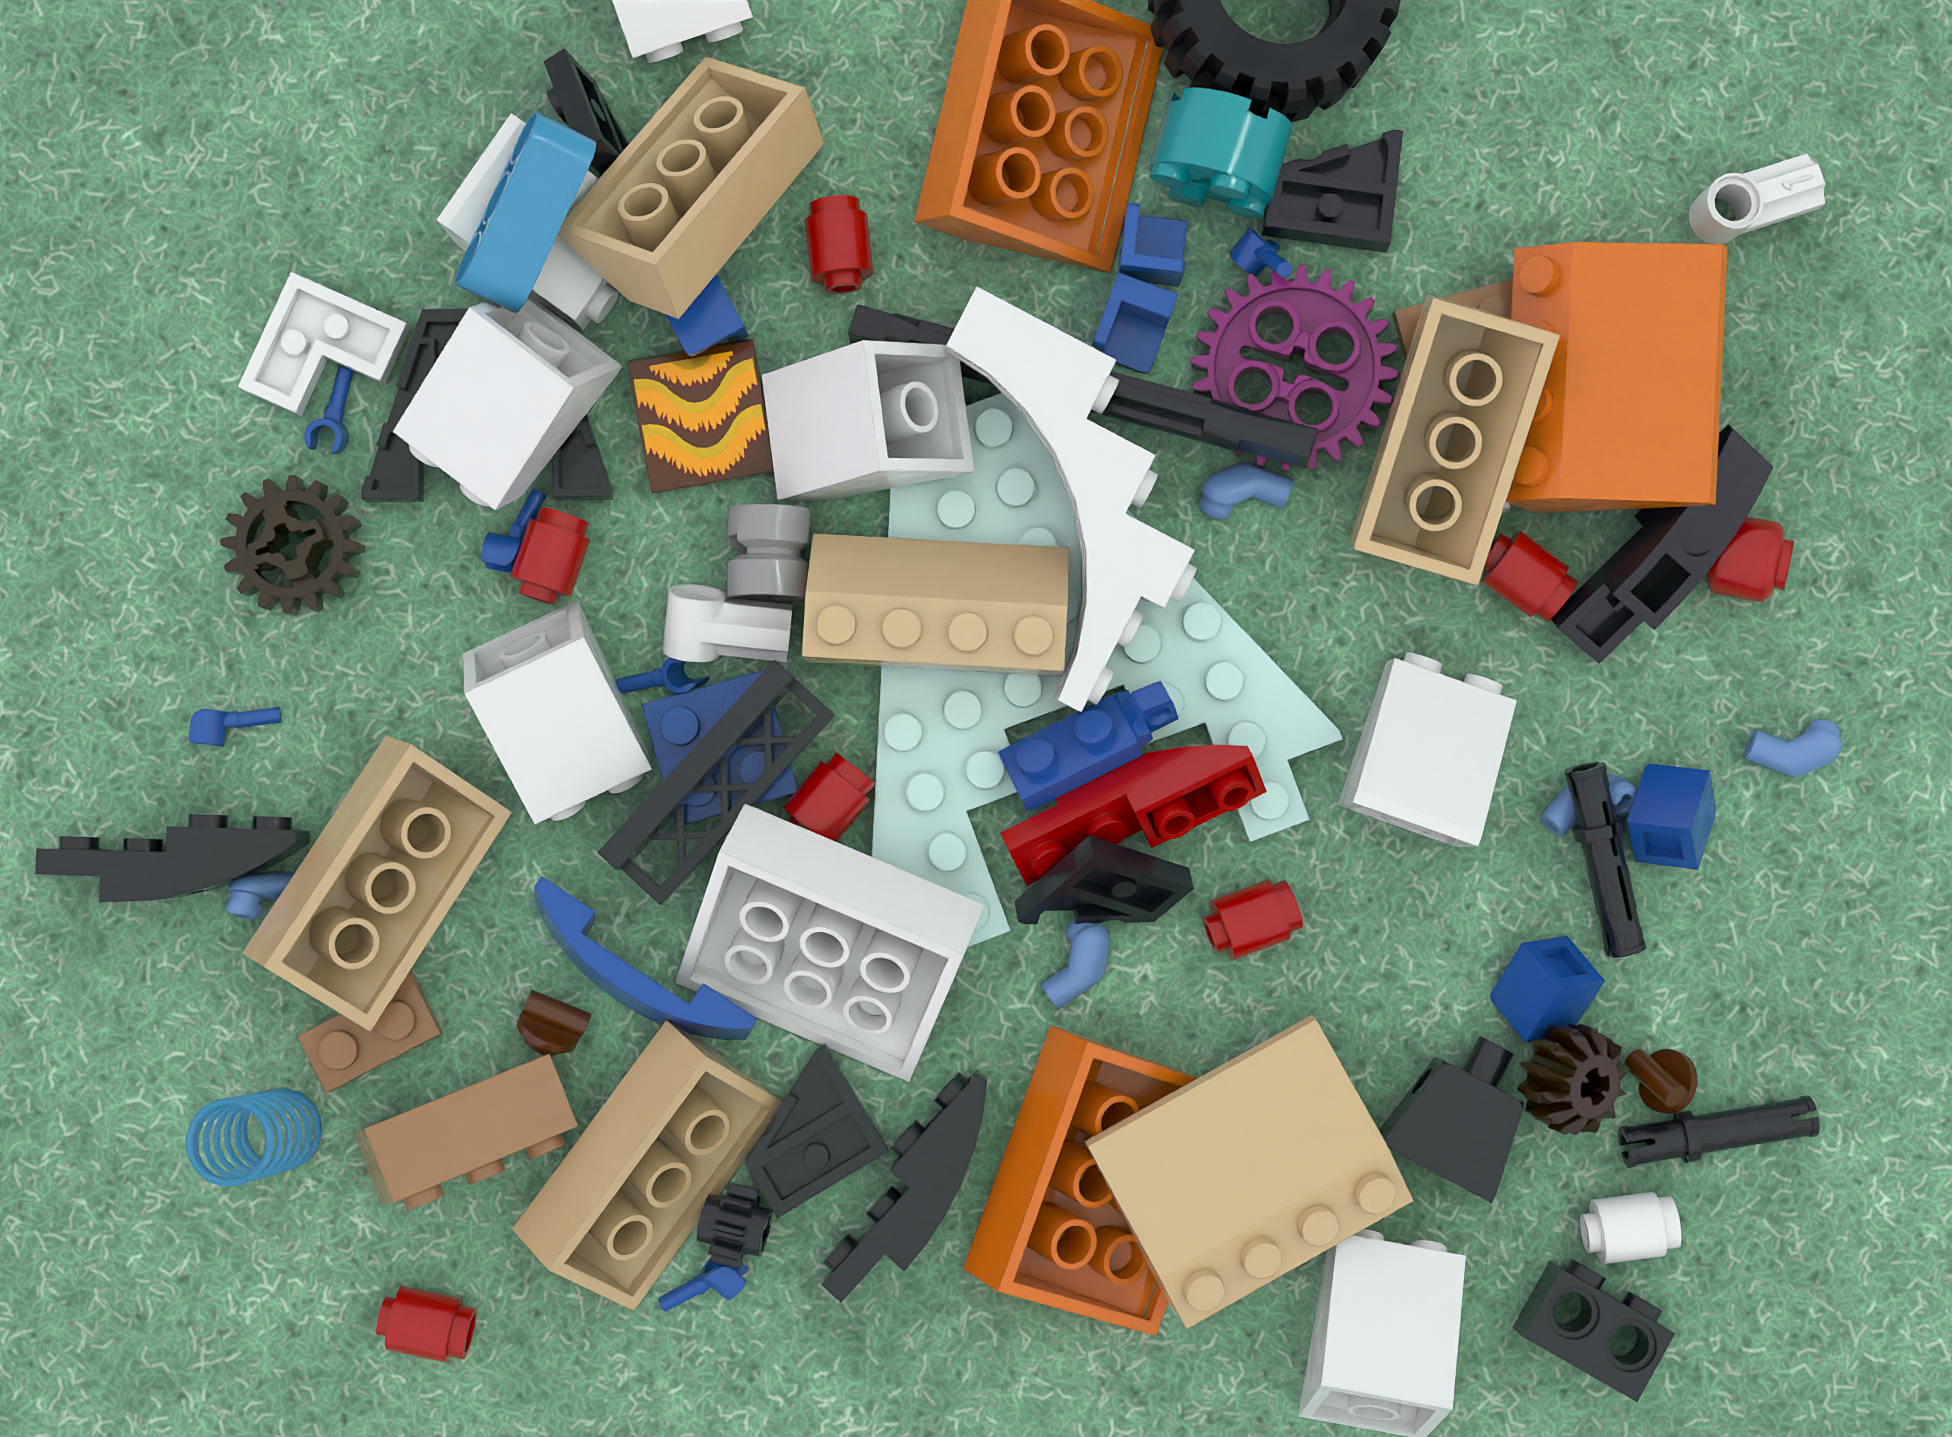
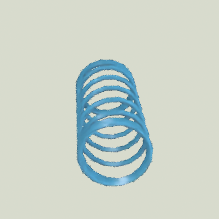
M287 1088L219 1099L202 1107L191 1120L186 1135L187 1157L194 1171L207 1182L223 1187L243 1185L247 1182L283 1173L287 1170H293L306 1163L318 1149L322 1136L321 1117L314 1103L306 1096ZM302 1105L307 1108L314 1123L315 1134L310 1149L309 1145L312 1138L310 1119L307 1116ZM279 1106L288 1112L295 1125L296 1141L291 1154L290 1151L293 1143L292 1128L287 1116ZM291 1106L297 1109L302 1120L304 1121L305 1140L303 1143L302 1150L300 1152L299 1150L303 1139L301 1122ZM269 1108L279 1115L285 1126L286 1145L281 1157L280 1154L283 1147L282 1129L274 1113ZM238 1113L239 1115L234 1126L235 1145L241 1158L251 1167L246 1166L236 1157L231 1146L230 1129ZM251 1113L259 1119L265 1131L266 1147L262 1159L254 1153L247 1137V1124ZM218 1116L219 1118L214 1129V1149L220 1163L231 1173L223 1170L215 1162L210 1151L209 1134ZM227 1116L228 1119L224 1128L225 1148L231 1161L241 1170L236 1169L226 1160L220 1147V1131ZM268 1118L270 1119V1121H271L273 1127L275 1128L276 1142H277L276 1148H275V1151H274V1155H273V1158H272V1159H271V1156H272L273 1149H274V1133H273V1128H272V1126H271V1124H270ZM207 1119L208 1121L203 1132V1151L210 1167L220 1176L215 1175L204 1165L199 1153L198 1137L203 1123Z

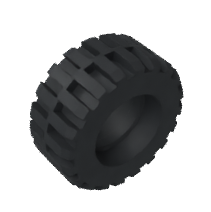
M1148 0V10L1155 14L1150 28L1155 46L1167 47L1168 54L1164 65L1173 78H1178L1185 73L1192 81L1190 87L1219 90L1252 100L1249 111H1252L1253 114L1267 119L1269 109L1271 108L1281 114H1286V117L1292 123L1309 118L1318 106L1323 110H1327L1339 102L1350 87L1354 88L1389 39L1391 35L1389 27L1398 16L1401 0H1328L1329 17L1324 28L1311 39L1290 44L1272 43L1250 35L1231 19L1220 0Z

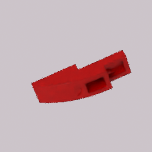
M1202 745L1165 749L1144 753L1142 756L1056 798L1055 800L1058 805L1000 832L1026 886L1037 882L1089 835L1119 844L1123 839L1142 831L1150 847L1153 848L1170 839L1182 837L1192 828L1227 811L1239 809L1250 800L1267 791L1248 746Z

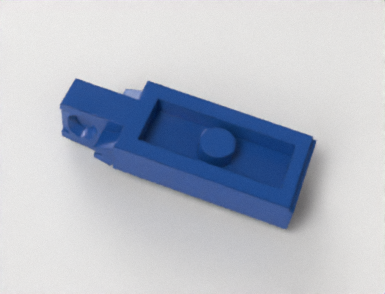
M1160 680L1135 690L1131 694L1128 690L1118 692L1115 696L1112 694L1100 700L1097 705L1092 704L1084 708L1082 712L1078 711L998 751V754L1027 811H1032L1142 756L1141 748L1153 740L1151 733L1178 720L1179 717L1172 699Z

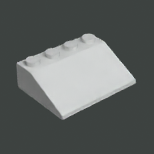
M744 804L718 853L675 983L695 992H698L704 983L756 1018L820 1045L826 1043L827 1047L910 1082L968 947L984 904Z

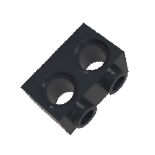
M1573 1259L1569 1262L1566 1270L1549 1260L1512 1328L1527 1340L1638 1402L1675 1335L1674 1332L1657 1322L1663 1311L1627 1291L1621 1302L1600 1290L1606 1278ZM1566 1293H1577L1581 1301V1308L1577 1317L1565 1324L1556 1323L1553 1317L1555 1302ZM1633 1325L1637 1333L1635 1346L1627 1354L1613 1355L1610 1349V1340L1613 1333L1622 1326Z

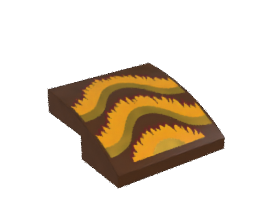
M753 338L716 344L695 356H689L683 350L628 360L636 415L652 493L774 472L765 398Z

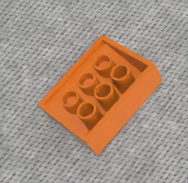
M967 0L914 222L967 241L1111 273L1164 46H1155L1150 29L1151 25L1092 0ZM1146 41H1148L1147 47H1146L1145 56H1144V60H1143V65H1142V69H1141V73H1140V77H1139V82H1138V86H1137V90H1136V94H1135V99H1134V103H1133V107H1132V112H1131V116H1130V120H1129V124H1128V129H1127V133H1126V137H1125V141H1124V146H1123V150H1122V154H1121V159H1120V163H1119V167H1118V171H1117V176H1116V180H1115V184H1114V189H1113V193H1112V197H1111V201H1110V206H1109V210H1108V214H1107V218H1106V223H1105V227H1104V231H1103V236H1102V240H1101V244H1100V248H1099V253H1098V255H1097V250H1098V246H1099V242H1100V238H1101V233H1102V229H1103V225H1104V220H1105V216H1106V212H1107V208H1108V203H1109V199H1110V195H1111V191H1112V186H1113V182H1114V178H1115V173H1116V169H1117V165H1118V161H1119V156H1120V152H1121V148H1122V143H1123V139H1124V135H1125V131H1126V126H1127V122H1128V118H1129V114H1130V109H1131V105H1132V101H1133V96H1134V92H1135V88H1136V84H1137V79H1138V75H1139V71H1140V67H1141V62H1142V58H1143V54H1144V49H1145Z
M1568 242L1514 248L1511 319L1557 333L1560 337L1505 503L1534 513L1716 505L1727 246L1723 244Z
M1050 1025L963 1269L998 1292L1156 1336L1168 1301L1158 1283H1156L1146 1314L1143 1317L1156 1279L1085 1141L1199 1077Z

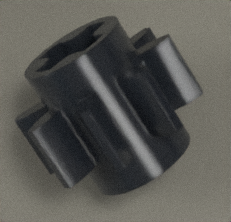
M729 1182L726 1196L714 1194L707 1196L699 1219L697 1241L710 1244L708 1254L711 1255V1262L740 1269L744 1255L749 1254L761 1257L768 1240L773 1211L772 1209L759 1206L761 1197L758 1196L759 1189Z

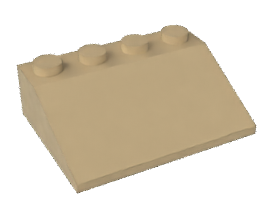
M1312 1015L1085 1141L1163 1295L1186 1329L1414 1201L1386 1142L1320 1025Z

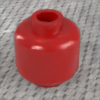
M1747 516L1726 549L1707 572L1706 584L1708 589L1715 594L1757 602L1767 600L1773 594L1774 589H1785L1794 541L1785 539V531L1780 523Z

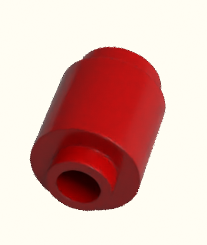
M835 195L822 197L810 202V216L804 220L811 281L823 284L825 292L831 294L850 293L862 289V280L873 276L874 270L868 217L866 212L860 210L859 199L855 196Z
M540 507L536 520L529 519L510 575L511 578L522 582L519 594L550 605H555L558 594L571 598L590 543V539L585 537L589 522L555 509Z
M1520 530L1511 539L1501 533L1492 542L1484 566L1487 571L1481 579L1482 583L1527 616L1532 617L1534 614H1537L1546 622L1560 610L1578 583L1575 578L1567 573L1569 569L1567 564Z
M835 752L826 764L822 760L817 764L783 808L792 815L788 822L837 842L870 802L866 795L876 783Z
M1264 880L1213 899L1209 902L1211 914L1203 917L1205 932L1215 953L1225 950L1232 961L1290 940V932L1303 928L1298 903L1285 880L1275 884H1271L1269 880Z
M401 1286L395 1298L390 1296L384 1298L377 1319L376 1334L385 1336V1349L387 1351L445 1363L449 1361L450 1357L464 1360L472 1342L477 1319V1308L463 1305V1299L459 1297Z

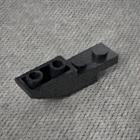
M1728 424L1719 432L1716 505L1641 509L1634 517L1643 527L1564 603L1560 610L1551 618L1553 623L1599 664L1643 621L1655 630L1680 605L1726 549L1758 499L1773 466Z
M189 814L188 827L167 826L166 852H163V839L123 838V851L99 850L100 837L59 836V849L36 848L35 874L100 876L99 902L152 901L183 897L227 886L237 878L260 873L282 862L309 844L310 831L292 830V817L253 816L252 829L228 828V815Z
M978 1069L969 1079L958 1072L933 1100L942 1108L926 1127L915 1120L890 1148L899 1156L892 1163L890 1171L907 1186L900 1193L891 1185L866 1213L874 1221L858 1240L848 1233L824 1259L823 1263L831 1271L825 1276L822 1286L839 1302H842L884 1255L888 1256L898 1267L905 1271L928 1243L945 1217L963 1182L975 1150L983 1118L987 1077Z

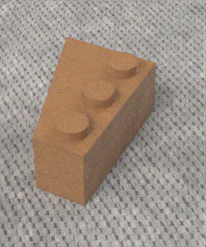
M547 1054L356 1131L354 1136L380 1203L391 1204L403 1199L408 1211L444 1196L440 1184L465 1174L470 1185L506 1170L501 1158L526 1149L529 1159H533L566 1145L562 1133L578 1127L551 1056Z

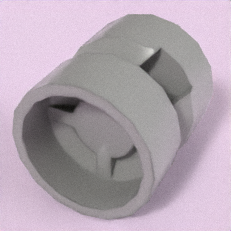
M745 504L728 508L727 544L737 550V556L727 562L726 598L768 602V595H772L771 602L805 601L809 563L800 557V551L810 546V509L780 504Z

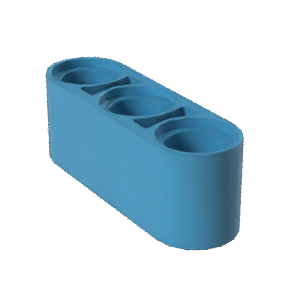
M535 111L530 116L463 256L456 274L455 285L513 313L519 312L534 287L589 169L596 150L597 143L595 140L538 111Z

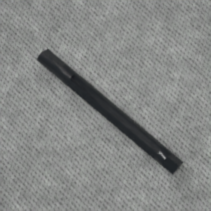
M857 304L848 330L850 344L869 340L947 345L954 329L898 313L891 314ZM960 361L962 377L993 385L986 377ZM1112 371L1109 374L1118 379L1119 383L1101 415L1236 452L1240 450L1303 468L1308 466L1317 428L1250 411V408Z

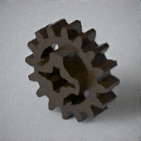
M289 475L285 490H282L276 482L270 479L264 480L263 492L265 496L261 499L244 492L240 496L243 504L248 509L244 516L228 513L225 518L231 525L237 527L236 536L220 539L221 546L236 551V558L224 565L225 571L233 575H245L237 590L248 597L261 590L258 606L269 611L281 599L283 612L291 616L298 615L301 601H304L313 611H322L323 599L321 595L325 592L342 599L346 595L342 586L338 583L342 575L358 578L360 574L354 566L348 564L350 555L365 553V546L350 540L349 534L357 531L362 526L360 520L354 516H340L346 510L349 502L340 495L333 496L325 502L328 486L317 480L305 492L303 479L296 475ZM293 505L313 507L325 519L320 521L313 519L306 523L300 521ZM265 519L264 529L258 541L254 542L257 530ZM290 532L304 538L305 541L296 546L298 557L295 559L281 553L280 550L289 544L287 534ZM333 548L330 561L320 574L318 566L327 549ZM277 568L284 569L287 580L292 582L293 587L276 586L262 572L272 571Z

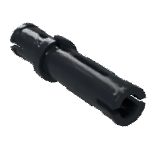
M1590 762L1570 767L1564 773L1572 796L1577 822L1572 827L1575 842L1582 844L1583 853L1585 854L1593 898L1602 929L1605 954L1607 957L1618 958L1640 953L1647 946L1642 927L1640 926L1630 873L1623 850L1621 834L1626 829L1623 817L1616 815L1609 788L1606 763Z
M1805 1095L1797 1099L1694 1116L1691 1111L1674 1113L1673 1120L1630 1127L1620 1126L1618 1129L1619 1146L1640 1142L1647 1144V1146L1630 1148L1628 1151L1621 1152L1625 1165L1628 1168H1632L1640 1164L1679 1157L1684 1163L1694 1162L1701 1159L1702 1153L1806 1136L1816 1137L1819 1134L1820 1124L1819 1117L1796 1121L1791 1119L1793 1116L1805 1115L1807 1112L1817 1110L1813 1099Z

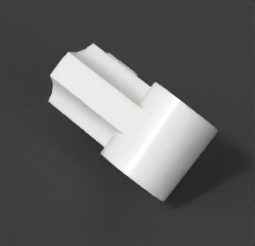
M1804 154L1744 174L1729 173L1717 178L1691 204L1689 222L1693 232L1704 242L1725 244L1740 234L1822 208L1826 204L1824 198L1826 183L1819 164L1814 163L1808 154ZM1715 198L1725 200L1731 204L1735 211V221L1724 219L1719 215L1715 208Z
M680 584L671 586L668 589L662 651L671 658L688 662H710L717 660L720 655L787 662L793 604L726 598L723 591L704 585Z

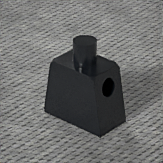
M1479 1036L1462 1069L1445 1060L1434 1057L1379 1129L1388 1148L1492 1203L1498 1191L1524 1106V1102L1497 1089L1514 1054Z

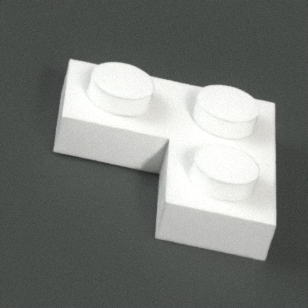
M291 272L238 387L245 392L302 416L327 360H331L382 384H386L411 327L406 322Z

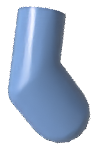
M1239 462L1210 475L1201 487L1204 494L1199 500L1200 509L1208 517L1221 520L1230 516L1233 505L1249 497L1284 509L1294 479L1251 463Z
M1826 719L1812 721L1810 727L1805 730L1803 735L1789 742L1754 729L1743 758L1790 777H1800L1835 761L1843 747L1840 740L1841 732L1835 723Z
M1608 775L1609 788L1616 815L1624 816L1629 814L1637 792L1635 787L1620 776ZM1568 784L1539 816L1540 821L1559 837H1563L1576 823L1574 805Z
M271 871L249 874L233 880L227 888V891L231 893L226 903L228 913L243 919L254 920L258 918L262 912V901L275 903L294 873Z
M1073 919L1067 926L1065 935L1071 943L1069 965L1040 984L1057 1010L1097 984L1104 977L1110 939L1106 928L1102 925H1098V923L1075 924V919Z

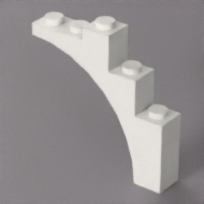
M976 287L944 350L986 377L1023 413L1050 453L1071 501L1081 549V606L1072 652L1054 698L1082 712L1087 700L1097 705L1104 695L1114 674V670L1106 667V664L1116 644L1127 647L1133 639L1144 616L1143 612L1135 609L1140 598L1161 608L1166 607L1170 598L1179 602L1189 588L1197 570L1195 566L1188 563L1195 550L1126 514L1130 504L1141 508L1150 494L1158 477L1157 473L1149 470L1156 455L1086 419L1091 410L1102 414L1119 383L1118 379L1109 375L1116 359Z

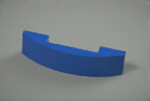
M543 876L534 886V901L552 937L575 966L601 990L634 1012L661 1025L668 1020L686 1032L701 1037L721 1040L747 1039L755 1026L756 1017L704 983L688 1004L586 936L594 925L596 911Z

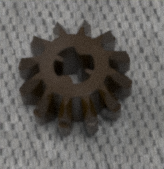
M1570 1023L1568 1026L1550 1025L1546 1033V1039L1531 1040L1534 1054L1530 1061L1519 1063L1527 1071V1078L1517 1088L1527 1098L1526 1112L1530 1113L1536 1120L1547 1124L1549 1129L1566 1135L1568 1133L1577 1135L1579 1132L1597 1133L1601 1119L1615 1118L1613 1103L1618 1096L1627 1095L1620 1087V1080L1630 1069L1619 1060L1621 1046L1614 1043L1611 1038L1606 1037L1604 1034L1598 1033V1029L1580 1023L1578 1025Z

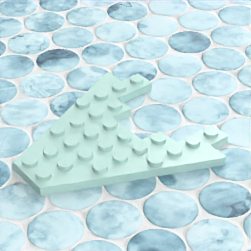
M1000 393L966 406L974 472L891 488L888 538L1069 548L1065 669L1072 652L1081 606V549L1071 501L1050 453L1023 413ZM1127 510L1126 514L1136 519V517L1129 510ZM1194 578L1183 598L1179 602L1170 598L1165 608L1157 607L1140 598L1135 609L1144 613L1143 619L1127 647L1116 644L1106 664V667L1114 670V674L1105 692L1122 686L1124 691L1128 690L1131 694L1135 690L1161 680L1174 703L1179 719L1152 732L1153 740L1149 743L1204 723L1212 745L1249 747L1267 792L1250 800L1243 807L1236 809L1248 842L1310 820L1287 760L1342 740L1340 730ZM881 666L872 857L984 904L968 947L1010 932V927L966 811L1017 793L998 754V751L1010 746L1004 730L1067 707L1068 705L1054 698L1062 676Z

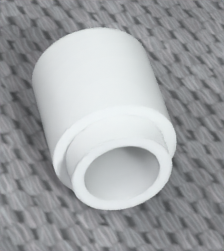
M1645 1192L1593 1199L1590 1201V1213L1581 1214L1580 1216L1581 1236L1587 1253L1596 1252L1601 1264L1663 1257L1666 1255L1667 1249L1679 1248L1681 1246L1680 1219L1676 1204L1671 1196L1657 1197L1655 1192Z

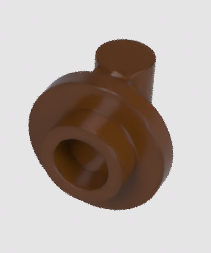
M531 989L517 1020V1029L524 1037L527 1046L537 1053L543 1055L550 1054V1056L558 1053H569L576 1048L580 1037L583 1036L591 1013Z
M1637 1049L1626 1058L1624 1065L1630 1068L1629 1072L1640 1081L1638 1090L1642 1101L1653 1111L1664 1114L1677 1113L1683 1110L1693 1099L1697 1088V1072L1691 1059L1684 1053L1673 1049H1661L1649 1056L1644 1050Z

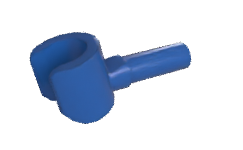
M1250 227L1229 252L1231 258L1238 266L1254 276H1258L1266 266L1280 277H1287L1292 271L1291 264L1277 254L1280 245L1273 240L1264 241Z
M338 367L329 405L326 406L323 419L312 421L304 433V441L310 450L316 449L318 433L326 425L335 433L332 455L340 454L346 448L349 442V433L342 421L353 370Z
M532 489L514 524L512 523L509 536L492 532L486 535L481 552V559L485 562L486 568L508 573L512 572L529 519H535L547 497L545 494Z
M670 657L666 659L662 667L656 668L653 671L618 678L616 685L621 694L655 686H666L670 691L682 694L706 683L709 680V676L699 679L689 678L684 672L686 661Z
M280 707L244 712L201 709L191 717L189 741L196 744L224 747L227 727L244 728L282 723Z
M710 1257L699 1275L659 1297V1304L667 1312L699 1294L702 1295L710 1288H713L726 1300H730L744 1288L746 1280L742 1276L747 1273L748 1267L743 1263L739 1269L711 1262Z

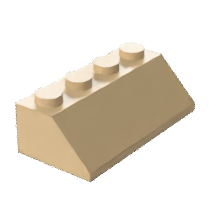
M705 56L569 212L558 233L559 238L629 301L679 319L825 144L805 87Z
M1426 294L1349 537L1353 549L1478 586L1560 337L1559 334Z
M813 534L805 594L802 657L806 662L1062 676L1066 647L1069 548Z
M385 736L242 953L371 1032L512 812L413 745Z
M666 1020L512 1230L547 1270L634 1311L699 1223L707 1196L709 1194L719 1196L755 1147L783 1101L703 1041Z

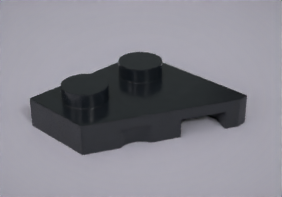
M564 48L543 61L553 85L551 89L547 90V96L556 113L568 124L569 128L596 141V150L590 166L592 165L602 176L629 145V142L615 120L595 80Z
M1391 130L1384 132L1380 140L1351 149L1345 144L1323 151L1319 157L1312 160L1300 158L1282 164L1272 202L1265 207L1261 236L1387 253L1391 244L1403 131Z
M1089 835L1014 902L1018 922L1026 925L1038 924L1040 915L1044 911L1071 910L1074 913L1075 924L1102 923L1110 920H1118L1124 923L1155 922L1190 893L1194 887L1188 867Z
M826 1043L815 1050L744 1162L777 1219L889 1150Z

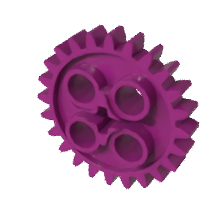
M1299 264L1294 281L1285 282L1284 277H1280L1272 271L1271 285L1265 287L1262 286L1253 274L1247 276L1249 295L1243 298L1237 292L1228 288L1225 291V295L1231 310L1228 313L1213 308L1208 310V317L1218 327L1216 333L1199 331L1196 334L1197 341L1210 350L1209 354L1191 358L1193 368L1208 372V377L1192 384L1193 392L1202 395L1212 394L1213 399L1250 408V411L1317 428L1313 450L1307 466L1310 472L1316 470L1317 453L1324 450L1337 464L1341 462L1339 443L1343 440H1346L1357 449L1363 447L1362 437L1357 430L1360 424L1376 430L1381 426V421L1377 415L1370 410L1372 405L1383 407L1391 406L1393 397L1381 390L1379 384L1396 381L1398 378L1397 370L1381 365L1382 360L1396 354L1397 346L1392 343L1377 342V338L1389 328V322L1387 319L1372 322L1367 320L1366 317L1375 305V300L1372 297L1364 299L1356 305L1350 301L1354 293V281H1348L1338 291L1331 289L1330 269H1325L1317 283L1308 282L1305 264ZM1281 314L1292 323L1293 331L1284 342L1270 344L1261 340L1256 332L1257 326L1267 315ZM1340 334L1348 338L1354 351L1351 357L1344 363L1337 365L1328 364L1317 354L1316 349L1320 340L1327 335ZM1248 347L1273 359L1289 363L1293 359L1294 354L1302 355L1304 357V368L1308 371L1327 377L1343 379L1348 382L1349 386L1346 390L1340 391L1305 375H1298L1294 384L1284 381V370L1281 367L1262 361L1248 360L1240 355V351ZM1250 373L1262 374L1267 377L1272 385L1268 398L1255 405L1244 403L1235 394L1236 384L1239 379ZM1314 393L1327 398L1331 403L1332 413L1326 421L1318 425H1309L1297 417L1295 407L1298 401L1305 395ZM1238 450V452L1233 451L1234 455H1236L1237 457L1245 453L1244 451ZM1257 455V466L1263 468L1270 458ZM1281 462L1283 473H1289L1292 464Z

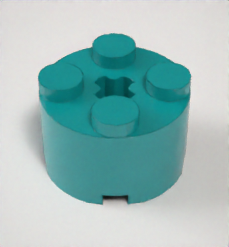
M1190 87L1183 88L1181 98H1179L1173 91L1169 94L1150 160V178L1158 183L1170 186L1168 198L1175 202L1193 207H1204L1207 197L1227 203L1226 208L1235 214L1248 218H1262L1266 205L1272 202L1292 132V123L1284 115L1271 108L1269 109L1267 119L1249 112L1252 100L1232 93Z

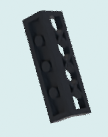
M774 660L597 853L615 870L624 871L659 905H663L729 833L744 804L753 806L836 715L781 664ZM789 691L817 715L797 736L772 737L771 710ZM763 720L764 737L746 738ZM773 744H790L773 762ZM764 745L765 772L755 783L729 784L728 757L738 746ZM720 767V785H703ZM747 791L730 809L729 792ZM721 792L722 819L711 831L685 832L684 805L695 793ZM676 815L677 832L659 833ZM704 838L686 857V839ZM677 839L678 867L660 886L633 860L652 840Z

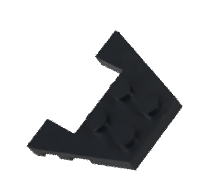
M468 309L421 310L396 385L399 389L387 423L383 424L377 442L379 448L370 475L365 477L361 489V499L363 501L424 502V463L411 453L409 444L395 434L393 430ZM587 414L552 457L553 498L556 501L613 500V489Z

